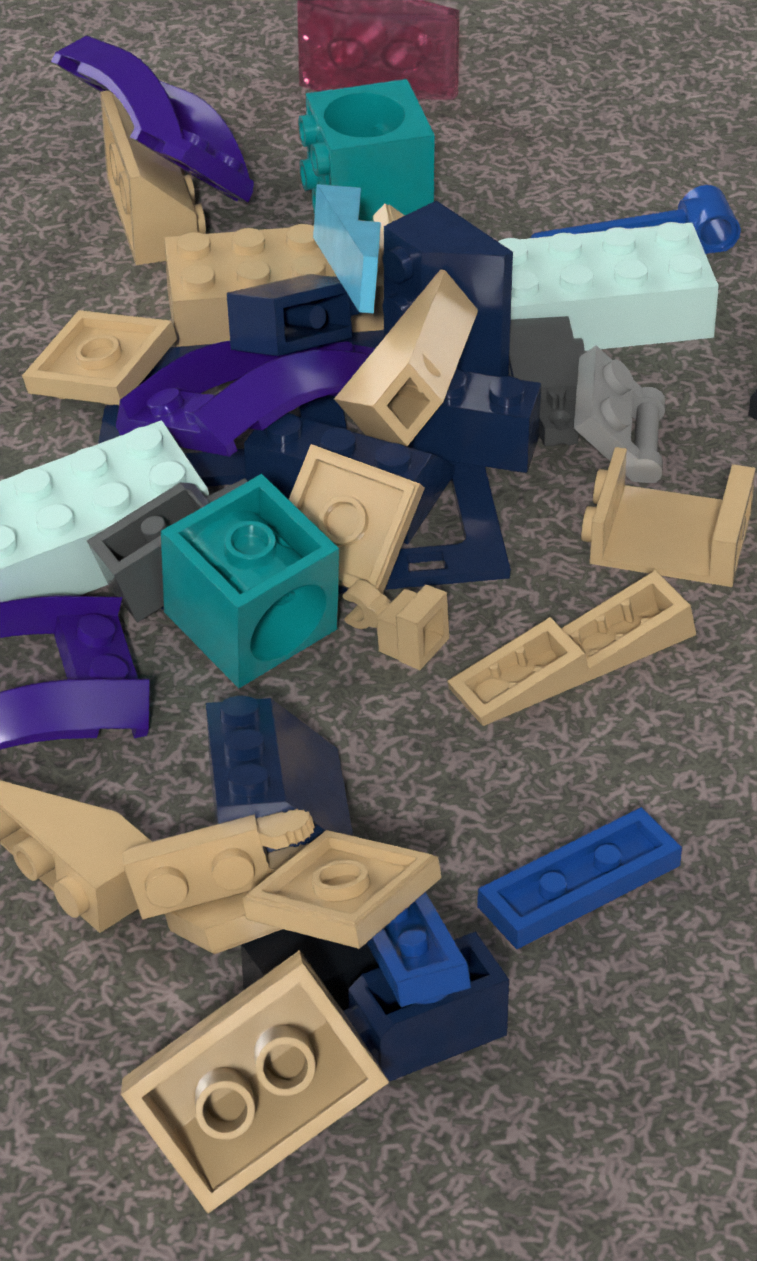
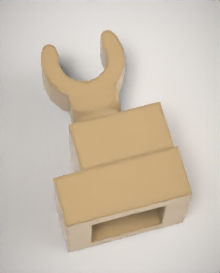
M357 580L342 595L345 600L357 604L345 617V622L358 629L377 628L379 652L398 659L399 662L421 670L449 639L447 592L429 585H425L418 593L404 589L390 602L389 598L381 594L372 584Z

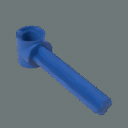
M702 185L689 191L679 201L678 210L537 232L531 235L530 238L549 237L558 233L580 234L600 232L615 227L626 229L651 227L667 222L693 223L705 254L724 252L732 248L740 237L741 228L724 193L718 187Z

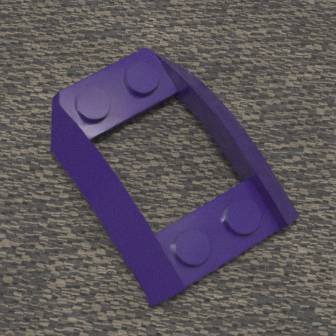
M87 35L55 52L51 60L52 63L99 92L110 90L119 99L134 125L130 138L226 197L235 201L249 202L253 194L254 181L249 177L240 148L225 121L206 101L189 91L160 81L141 59L129 51Z
M230 341L207 345L175 359L120 399L116 428L121 436L136 428L145 427L162 420L179 447L230 457L237 451L234 439L248 428L263 431L283 415L302 404L326 395L337 396L375 348L353 345L351 342H332L274 356L231 350ZM235 380L217 395L201 394L213 387Z
M45 596L0 602V638L33 634H54L67 677L65 680L41 682L0 692V750L41 741L97 738L99 729H131L134 738L147 736L149 730L150 679H138L118 618L123 597Z

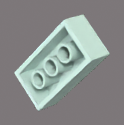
M667 222L651 227L631 229L615 227L600 232L580 234L558 233L549 237L529 239L505 238L498 241L513 251L511 320L569 316L573 337L583 339L585 351L590 350L596 345L600 349L714 338L719 286L693 223Z
M162 420L145 427L136 428L124 435L92 447L83 448L68 456L36 468L25 470L20 474L0 481V602L45 596H80L108 585L87 540L180 482L195 484L205 497L209 496L208 488Z

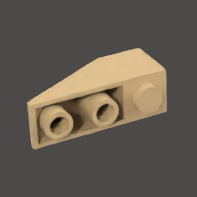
M440 270L334 398L366 436L408 446L445 399L478 313V309L445 270Z
M0 780V844L14 856L19 869L28 879L35 881L39 878L54 891L57 901L69 916L73 918L81 916L99 933L138 909L123 866L122 852L126 851L127 848L152 842L149 838L116 811Z

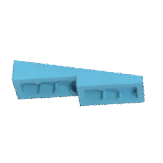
M317 184L313 238L357 310L362 313H374L381 222L359 220L361 188Z

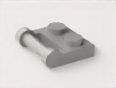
M596 345L579 357L574 429L610 462L615 447L626 448L625 475L631 481L657 483L661 479L663 472V460L658 452L659 421L665 413V396L656 388H642L633 380L630 371L621 361L612 360ZM632 417L636 420L635 444L631 442Z

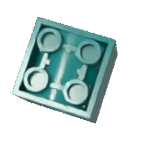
M408 79L306 93V115L299 116L298 126L302 145L307 147V159L300 160L299 169L304 191L312 190L314 214L317 184L361 188L359 220L373 221L372 216L384 204L391 205L402 214L407 215L434 202L435 134Z
M262 474L161 530L164 613L238 689L337 630L339 548Z

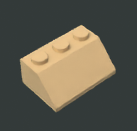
M110 90L101 91L107 179L135 264L141 265L166 261L164 237L181 236L190 232L206 234L204 212L201 204H195L192 178L190 175H185V171L130 138L134 125L125 107Z
M298 951L123 1077L121 1096L209 1214L387 1085L389 1080L339 1004L302 953Z

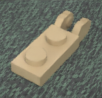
M297 808L286 813L279 812L256 818L254 814L127 848L126 851L122 852L123 866L142 920L251 891L309 844L289 847L290 844L304 842L306 838H310V835L314 833L313 829L315 826L309 811L305 812L304 809L298 810ZM265 847L276 849V851L267 853Z

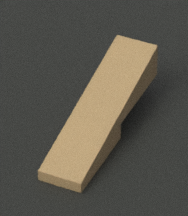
M654 570L563 628L549 617L447 681L449 689L480 724L485 726L695 636L696 629L691 605Z

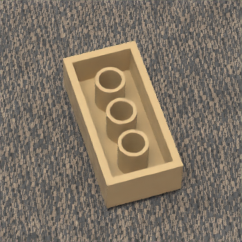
M297 224L289 228L263 230L243 228L236 232L211 234L190 232L181 236L164 237L171 320L177 340L174 342L175 347L230 341L226 294L228 292L306 274L336 276L313 238L314 226ZM380 245L374 313H359L351 316L352 332L384 330V313L382 309L384 301V266Z

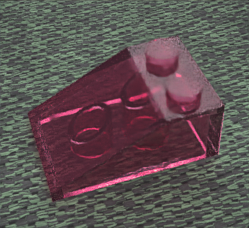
M425 0L297 1L299 86L315 91H326L408 79L417 99L454 100L458 96L459 10Z

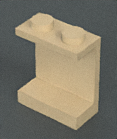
M615 447L608 470L599 469L597 472L593 494V503L597 504V506H587L583 518L581 539L584 542H591L590 564L649 574L656 570L661 576L733 587L752 512L756 468L732 464L723 500L625 485L627 449Z

